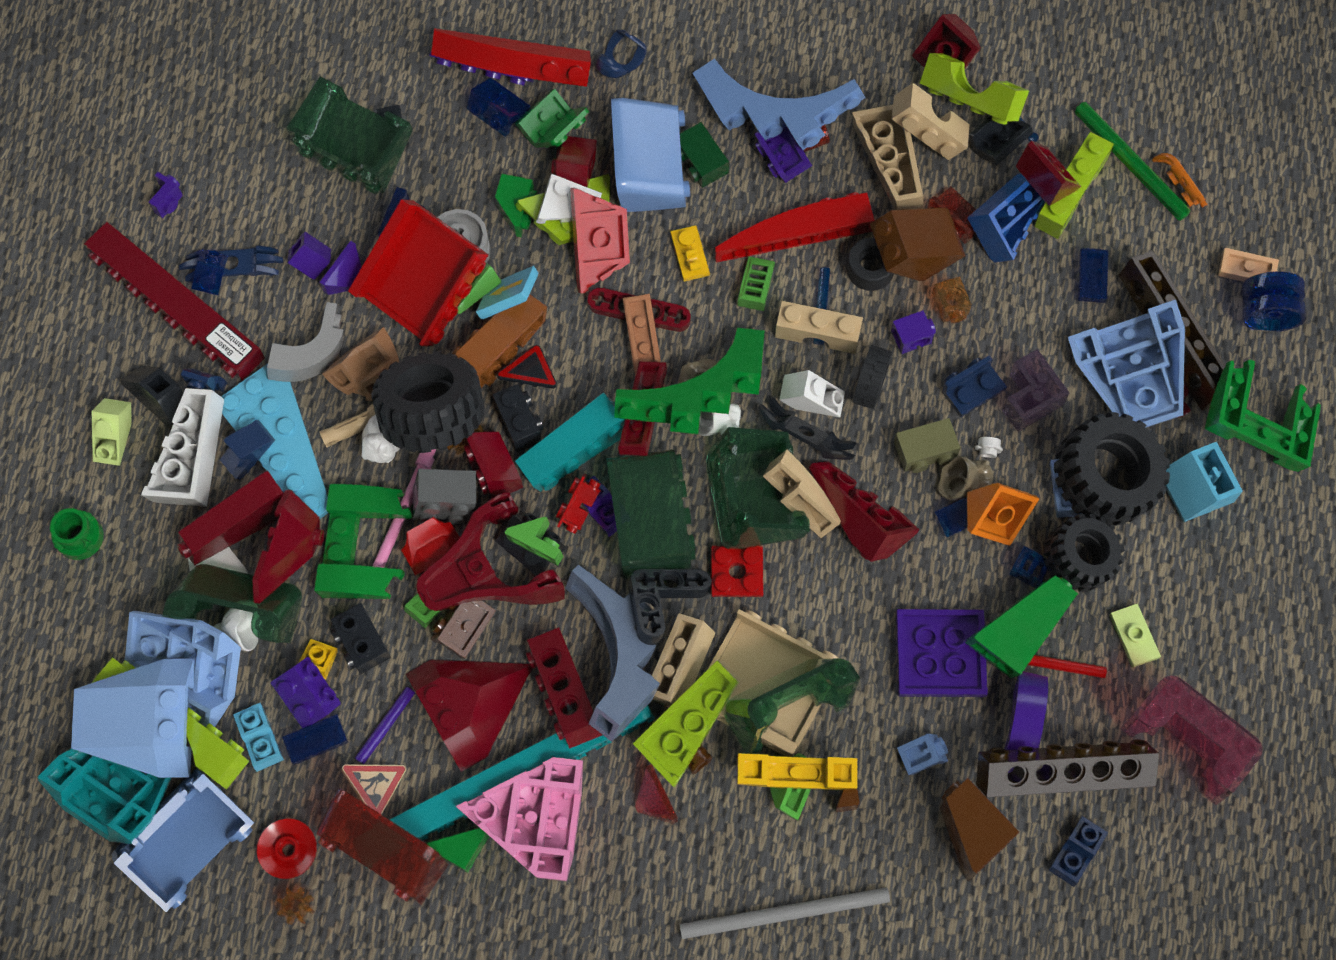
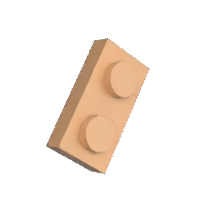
M1224 248L1218 276L1272 288L1275 284L1279 260Z

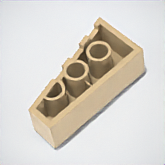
M893 105L852 112L854 129L894 210L924 209L923 193L911 133L892 120Z

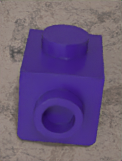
M157 171L154 177L161 188L148 203L154 213L163 219L167 213L171 214L175 211L178 201L183 194L179 189L180 183L169 174L164 176Z

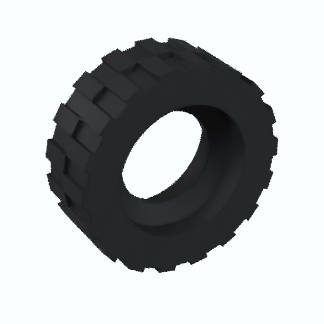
M874 345L870 346L855 390L854 404L875 409L893 351Z

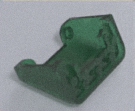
M728 427L710 448L707 455V470L721 540L726 549H743L803 538L810 531V521L806 513L800 510L791 512L780 502L783 494L763 477L768 465L784 451L788 450L793 455V446L790 443L788 432Z
M199 564L186 575L168 596L162 616L173 619L188 618L196 620V616L200 611L205 609L213 610L214 604L253 613L251 629L256 637L275 643H291L302 603V593L297 586L283 582L260 604L254 603V575L213 565Z
M809 659L732 697L725 706L724 716L746 754H756L763 747L761 743L762 734L767 732L768 726L774 723L779 709L809 695L816 707L822 703H827L834 706L837 713L849 707L861 678L853 665L845 659Z

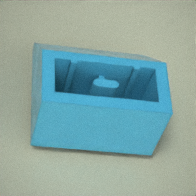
M1217 442L1189 452L1170 464V468L1166 470V472L1170 473L1169 483L1165 486L1183 522L1234 503L1243 492Z

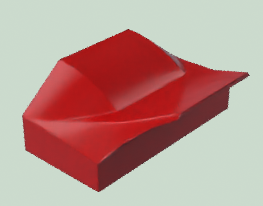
M432 517L406 532V543L401 552L414 574L417 575L441 559L460 537L451 522L444 523Z

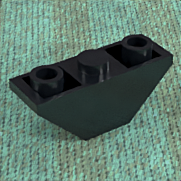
M141 365L120 380V384L170 430L172 429L174 424L172 420L183 396V391L171 377L159 367Z

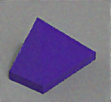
M349 242L320 281L325 294L332 295L348 291L362 268L359 252L354 242Z

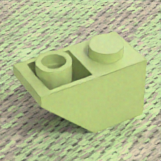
M104 398L92 410L93 462L120 466L132 424L131 402Z

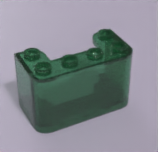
M670 449L649 452L647 456L628 455L607 458L623 577L631 578L632 573L639 569H691V560H696L694 535H688L687 525L691 524L689 507L684 508L682 498L687 497L685 480H683L681 454H675V450Z

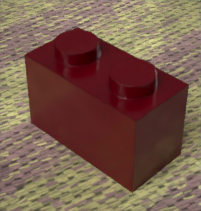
M568 136L562 146L559 145L557 147L556 158H553L551 173L588 188L596 162L597 140Z

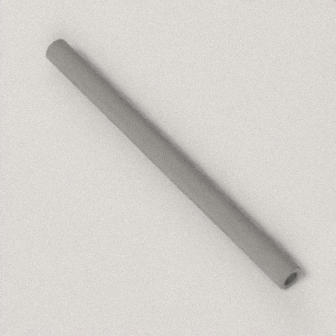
M885 887L679 925L682 939L889 903L890 896L888 888Z

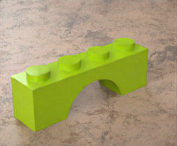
M944 53L929 54L920 80V84L929 87L928 92L939 96L947 95L950 102L958 105H964L965 103L971 106L970 110L981 115H985V113L992 115V120L1000 124H1007L1008 121H1019L1029 90L1008 81H994L986 90L978 92L967 81L964 62Z
M1092 132L1088 134L1067 168L1068 172L1081 187L1051 206L1045 203L1034 227L1059 239L1092 181L1096 179L1108 160L1114 145L1113 143Z

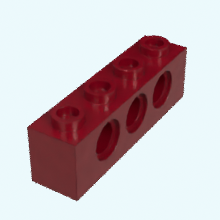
M558 627L527 640L531 650L526 653L531 668L537 667L540 673L535 676L540 691H547L549 696L544 702L550 716L556 714L559 721L553 724L559 740L566 739L569 748H573L602 736L600 732L589 725L593 709L560 628ZM552 663H557L552 667H548ZM567 686L565 689L557 691L558 688ZM576 710L573 714L566 715L568 711Z

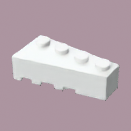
M185 389L172 420V423H174L169 436H165L162 443L164 448L158 462H155L150 472L152 473L148 486H144L141 496L156 503L207 507L224 399L213 390Z

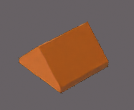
M1000 483L967 492L968 531L971 534L1010 546L1036 506L1039 498Z

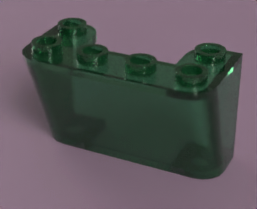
M321 76L286 127L292 137L291 141L299 148L297 150L299 154L309 160L315 157L320 160L319 163L324 168L330 171L334 169L341 171V175L350 182L355 183L358 180L364 183L363 186L376 195L378 192L385 193L413 132L410 122L388 111L385 113V118L349 100L342 87Z

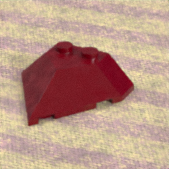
M429 660L406 673L407 678L461 773L488 757L532 668L530 664Z

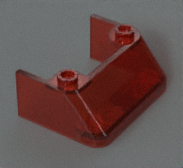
M341 788L332 797L316 834L321 838L318 842L321 846L332 853L336 848L343 851L395 886L392 891L395 895L406 902L411 897L421 906L448 866V863L436 850Z

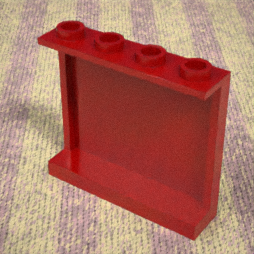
M401 199L348 292L355 297H364L421 339L419 343L421 346H433L442 340L445 333L443 330L448 322L452 321L457 315L458 305L470 293L472 289L471 283L474 278L484 270L485 260L489 254L414 200Z

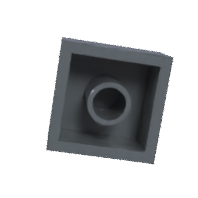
M418 469L413 486V520H420L423 523L434 517L439 521H448L454 525L464 524L465 521H469L476 505V471Z

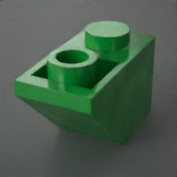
M501 174L495 195L497 208L516 237L522 238V229H529L531 216L524 210L520 212L515 205L518 200L538 195V191L534 190L532 179Z

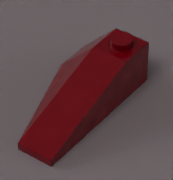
M285 490L277 505L275 516L279 517L276 528L270 527L267 551H262L253 576L254 603L260 604L311 559L317 547L322 546L324 540V530L320 529V517L291 490Z

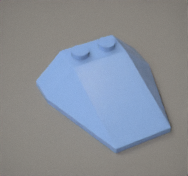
M1176 300L1150 308L1147 314L1101 330L1092 328L1068 337L1076 364L1110 410L1119 413V417L1122 414L1130 415L1133 417V421L1140 420L1147 425L1146 427L1183 416L1185 326Z
M141 611L129 612L125 660L135 668L162 659H195L194 689H188V707L202 717L199 723L204 727L208 723L215 727L235 697L241 647L224 632L202 620Z
M162 659L74 689L71 749L160 778L190 777L191 747L186 746L188 689H194L195 659Z

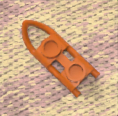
M1161 153L1152 159L1153 162L1171 165L1170 171L1166 174L1172 180L1174 186L1180 183L1185 191L1181 195L1189 207L1200 204L1203 208L1208 205L1200 190L1175 156L1169 153Z

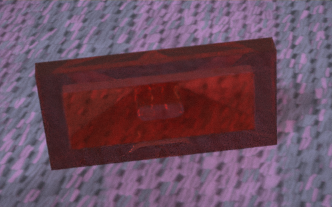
M652 764L648 765L645 769L635 808L638 813L675 824L678 822V817Z

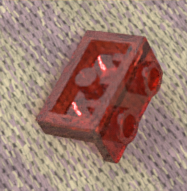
M949 187L938 198L936 196L930 198L927 209L947 208L958 237L964 244L976 236L967 218L976 209L954 188Z

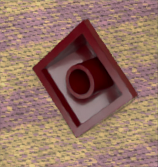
M1034 141L1027 144L1015 166L1049 206L1081 187L1048 147Z

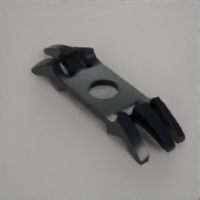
M772 397L769 401L774 413L769 411L764 405H759L758 408L763 418L773 431L779 429L820 451L822 458L852 460L855 457L854 454L844 452L843 450L854 449L857 444L856 442L842 441L832 431L829 434L796 417L795 411L783 409L775 398ZM799 429L808 430L813 436H805Z

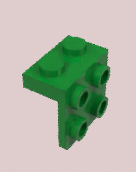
M551 89L515 125L535 148H548L554 145L558 147L568 138L566 134L572 128L577 129L586 121L585 116L589 113V110L586 107L571 109L556 89Z

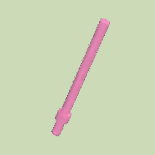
M436 449L428 453H419L415 462L417 467L400 503L402 509L411 508L413 503V486L418 469H431L435 461L433 456ZM393 518L372 567L384 568L405 519Z

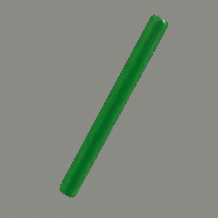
M1082 102L1076 107L1075 114L1094 134L1114 144L1111 151L1177 220L1181 221L1189 215L1190 208L1087 102Z

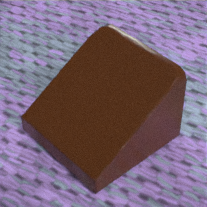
M857 789L843 790L835 813L857 810L860 804Z

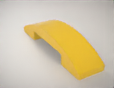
M738 753L737 784L794 789H857V758L778 757L765 754Z

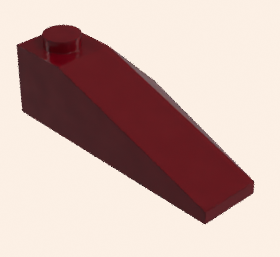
M829 461L812 463L809 469L833 505L841 520L840 524L849 540L866 560L872 562L887 559L919 532L920 529L895 507L892 506L887 511L875 503L879 497L872 491L868 493L861 489H855L856 480Z

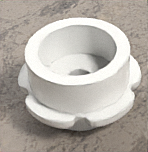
M980 437L978 445L975 446V450L980 451L981 457L996 458L997 453L999 454L1003 451L1001 440L994 437Z

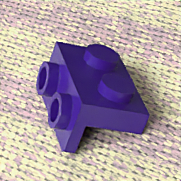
M785 127L776 137L767 140L764 139L759 131L755 133L759 140L755 145L763 157H769L771 162L767 165L775 178L780 175L784 182L787 183L812 166L788 127Z
M306 657L270 682L303 730L327 716L341 704L333 689L330 688L319 672L318 667L309 657Z

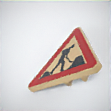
M345 764L341 771L374 820H379L405 774L406 767L404 765Z

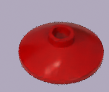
M281 819L270 824L262 832L257 844V857L261 867L271 876L280 879H291L303 874L312 865L317 853V842L314 833L305 823L296 819ZM287 845H293L294 852L286 856L284 848Z

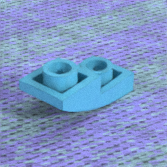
M261 702L233 714L256 772L284 760Z

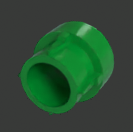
M67 508L54 513L55 516L50 523L51 538L54 547L63 556L72 560H83L91 557L99 550L103 542L104 532L101 524L91 513L74 508ZM82 529L76 537L72 538V534L76 530Z

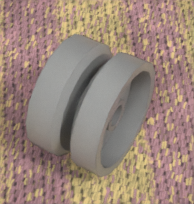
M454 209L446 211L437 217L489 254L485 260L486 263L488 262L491 247L485 223L478 215L469 210Z

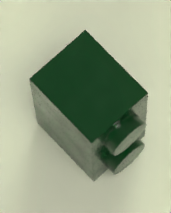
M702 122L680 133L681 159L688 167L686 169L687 174L693 183L698 182L703 188L729 173V160Z

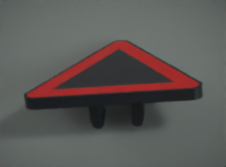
M534 345L497 373L499 380L516 382L520 385L528 384L533 385L535 388L540 386L551 389L557 387V382L539 345Z

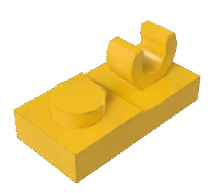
M697 226L670 231L683 281L710 276Z

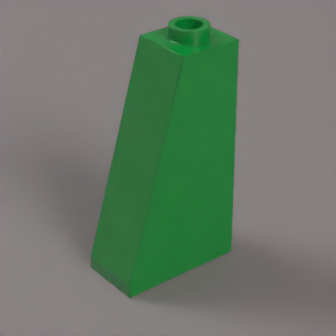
M1053 576L969 637L965 643L1009 678L1017 677L1022 674L1078 593L1072 589L1071 583L1066 579Z

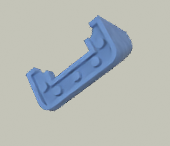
M629 98L611 99L615 179L621 207L627 209V212L686 207V197H690L689 180L684 181L680 144L681 126H685L684 110H679L678 105Z
M197 768L191 773L190 777H186L159 804L152 822L132 841V844L120 843L111 856L113 863L167 912L171 907L176 909L186 899L187 895L184 892L187 889V884L229 842L233 843L236 840L242 842L252 832L251 826L254 822L203 771Z

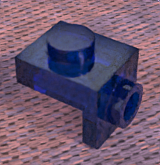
M202 249L197 261L191 289L218 296L228 256L223 255L217 250Z

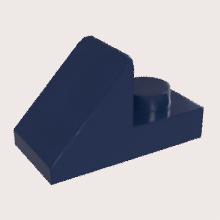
M255 420L224 439L229 449L219 460L235 479H241L257 463L275 439L259 420Z

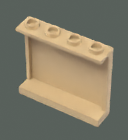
M739 609L736 620L709 666L710 668L716 661H719L739 682L717 720L785 757H793L835 681L842 663L838 662V657L828 651L821 653L812 648V643L801 637L795 639L787 635V631L777 624L770 626L761 621L762 618L758 614L750 610L744 612Z

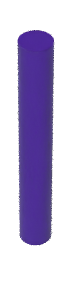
M405 687L354 759L363 765L366 763L415 695L413 690Z

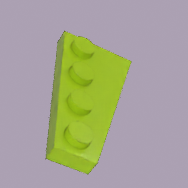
M716 661L633 743L673 787H676L739 683L719 661Z

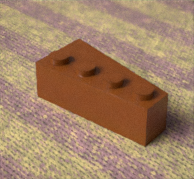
M529 294L527 301L490 316L486 324L480 330H474L468 341L462 347L458 346L452 354H455L458 358L465 359L475 368L479 376L481 389L485 384L490 387L497 379L496 376L501 369V365L507 366L515 358L518 352L517 346L519 345L523 348L546 321L547 306Z

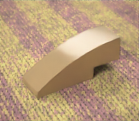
M788 450L784 451L768 465L763 477L783 494L780 502L820 538L840 524L841 520L824 491L806 468Z

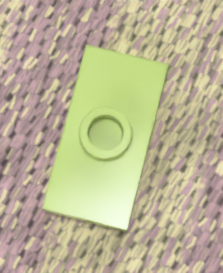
M1138 604L1110 613V618L1132 668L1161 657Z

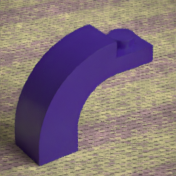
M1024 671L1021 675L1017 676L1012 698V716L1005 746L1006 750H1015L1020 746L1039 748L1047 707V676ZM1012 767L1008 773L1012 772L1015 767Z

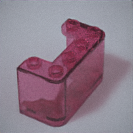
M1177 676L1163 678L1120 728L1129 737L1133 738L1136 734L1148 733L1153 737L1160 727H1163L1209 763L1201 773V776L1205 778L1207 783V791L1204 796L1215 805L1230 796L1258 762L1263 751L1261 742L1257 737Z

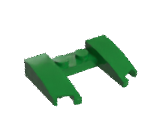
M1234 360L1227 362L1215 389L1204 429L1226 440L1236 437L1274 456V463L1288 470L1299 472L1311 466L1321 405L1317 403L1310 408L1303 400V394L1307 389L1304 385L1299 384L1295 386L1282 426L1247 409L1255 361H1245L1243 368H1234Z
M330 484L326 507L330 517L323 564H318L314 589L320 597L352 599L391 598V595L385 589L393 577L402 581L405 572L402 569L354 565L360 518L412 519L411 510L409 508L402 509L398 497L405 495L402 490L365 485Z

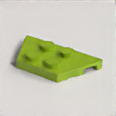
M609 174L590 179L588 188L602 193L601 199L609 202ZM545 193L517 201L516 208L520 212L524 210L535 220L533 223L539 229L547 232L555 243L562 245L574 241L572 221L547 220L544 224L536 223Z

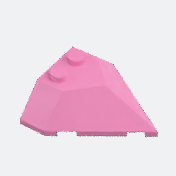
M553 757L543 762L542 765L528 772L525 771L456 807L536 878L567 881L574 856L580 812L583 761Z

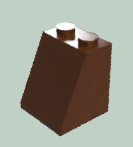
M947 208L891 210L870 223L887 272L917 281H924L966 256Z
M967 778L962 784L957 780L944 792L945 794L941 797L944 802L940 807V811L964 877L970 881L1020 832Z

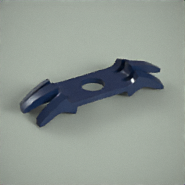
M265 246L226 251H204L202 249L186 255L185 260L188 261L181 263L179 270L201 268L186 275V282L240 275L272 276L278 275L279 270L260 264L284 263L283 257L272 255L279 254L278 249ZM228 257L238 259L237 267L231 270L224 268L223 263Z

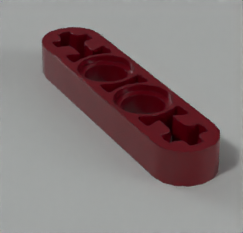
M596 288L589 293L587 301L589 309L593 313L626 320L625 313L621 312L618 307L623 303V298L637 295L605 288ZM599 296H603L605 302H602L600 306H596L595 300H598ZM612 298H615L614 310L610 309L609 304L612 303ZM651 299L652 308L660 311V315L654 319L655 327L675 332L684 331L691 324V314L686 307ZM664 310H668V316H667V318H666V319H667L666 322L663 321V319H664ZM678 313L683 314V319L685 320H681L679 324H676L675 319L672 317H677Z

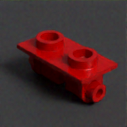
M585 473L581 479L575 478L568 491L573 494L569 504L563 502L556 515V518L560 519L557 527L560 528L562 523L567 524L566 530L576 534L577 530L582 529V525L589 511L580 507L581 504L592 507L601 491L599 488L600 482L591 479L590 482L584 480L587 475Z

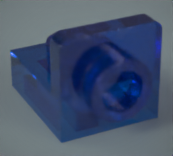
M963 498L935 511L946 538L968 529L967 498Z

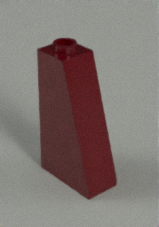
M267 470L178 532L179 544H177V548L184 559L189 558L195 566L279 519V517L275 516V511L283 496V491Z

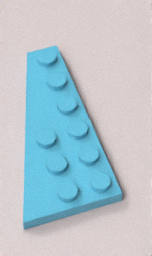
M266 364L221 396L224 399L222 414L235 431L240 430L255 420H259L275 441L258 461L266 471H269L283 493L285 490L293 491L321 519L328 514L326 511L328 494L291 382L269 380L267 373L268 364Z

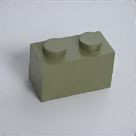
M950 418L898 432L894 439L904 472L912 470L913 473H919L928 469V465L939 462V465H946L957 457L960 451V445Z

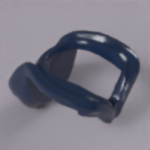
M616 30L606 46L605 54L598 55L595 67L604 76L610 78L623 77L641 65L646 55V46L638 38L630 35L629 32ZM623 37L629 38L638 45L634 57L625 65L616 62L613 58V50Z

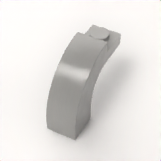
M326 302L320 332L309 343L300 346L272 343L267 366L269 380L282 382L306 380L322 373L334 362L343 343V329H340L342 315L337 314L336 303Z

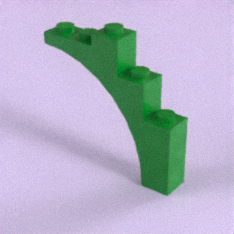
M737 328L734 342L727 354L715 366L685 382L654 389H617L614 418L669 423L671 432L698 434L701 411L729 414L731 392L759 395L765 330Z

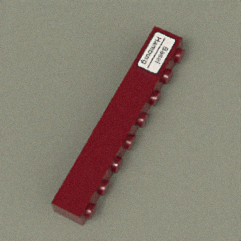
M108 222L100 227L84 243L89 251L87 257L96 266L100 267L103 264L108 268L106 273L115 282L118 283L122 280L127 284L125 289L133 297L141 296L145 299L144 305L152 313L156 314L159 311L165 316L163 321L173 330L177 327L184 332L182 336L192 346L196 343L203 348L201 350L203 355L211 362L218 360L222 364L220 368L230 378L233 379L237 376L243 381L265 359L257 345Z

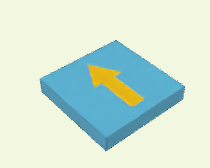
M531 266L501 279L502 282L483 296L476 311L480 319L488 318L527 301L538 276L536 268Z

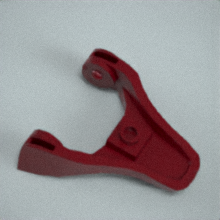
M509 492L497 495L479 507L472 514L464 532L452 548L417 579V592L427 608L434 611H442L475 600H500L538 605L554 603L565 599L564 585L554 569L540 573L527 585L511 587L505 585L496 577L483 551H481L480 542L486 525L506 522L518 513V507Z

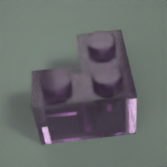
M1038 349L1014 362L1010 377L1020 391L1007 398L1002 411L1015 429L1020 432L1065 404L1070 392Z

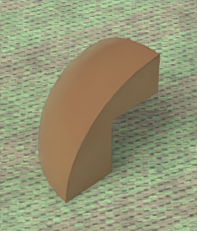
M383 327L347 351L322 374L334 387L347 395L356 393L366 396V401H372L371 393L375 381L379 379L378 377L384 369L388 370L392 363L399 362V358L391 338Z

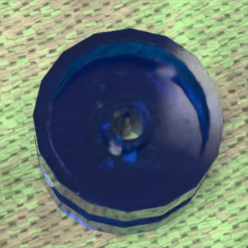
M1277 271L1257 274L1246 279L1242 285V298L1245 303L1243 306L1244 325L1253 330L1287 331L1302 325L1306 321V305L1303 301L1306 297L1304 279L1293 273Z

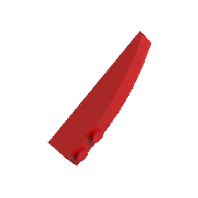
M434 28L431 51L433 56L498 73L587 87L591 65V56L588 50Z
M850 193L845 197L836 199L824 198L819 202L791 209L765 219L716 246V263L872 232L870 223L875 220L868 194Z

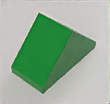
M481 828L428 842L427 846L434 855L468 873L488 840L489 835Z

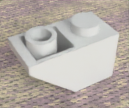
M807 370L784 375L780 401L796 410L841 417L845 392Z

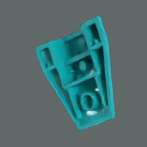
M74 749L59 755L37 777L38 781L64 811L109 842L132 844V841L152 822L171 778L156 777Z

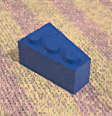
M1019 173L967 218L987 255L994 263L1011 261L1017 255L1015 251L1021 240L1026 239L1029 225L1032 220L1037 219L1046 202L1025 177Z

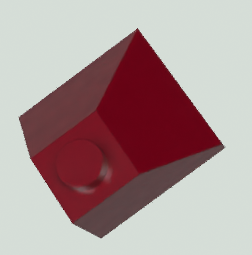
M942 14L912 54V57L925 68L930 53H944L964 62L966 68L981 47L974 30L956 14Z

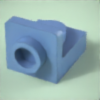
M926 734L897 747L908 775H914L936 764L948 762L945 755L948 753L947 746L941 737L938 738L937 734Z

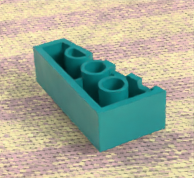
M602 393L515 460V462L535 489L540 492L542 490L548 491L558 484L559 479L574 472L582 464L619 441L625 419L614 418L615 403L605 393Z

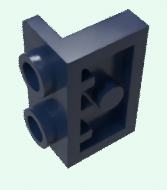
M990 355L984 359L976 358L969 363L966 370L961 373L956 371L944 380L942 393L960 417H963L1007 389L1005 383L991 366L993 359Z

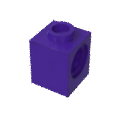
M924 310L893 321L891 333L900 353L904 354L917 349L916 346L920 345V347L932 344L936 329L932 319H927Z

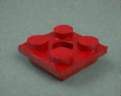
M712 546V597H763V546ZM734 566H741L746 573L742 578L735 579L731 577L729 570Z

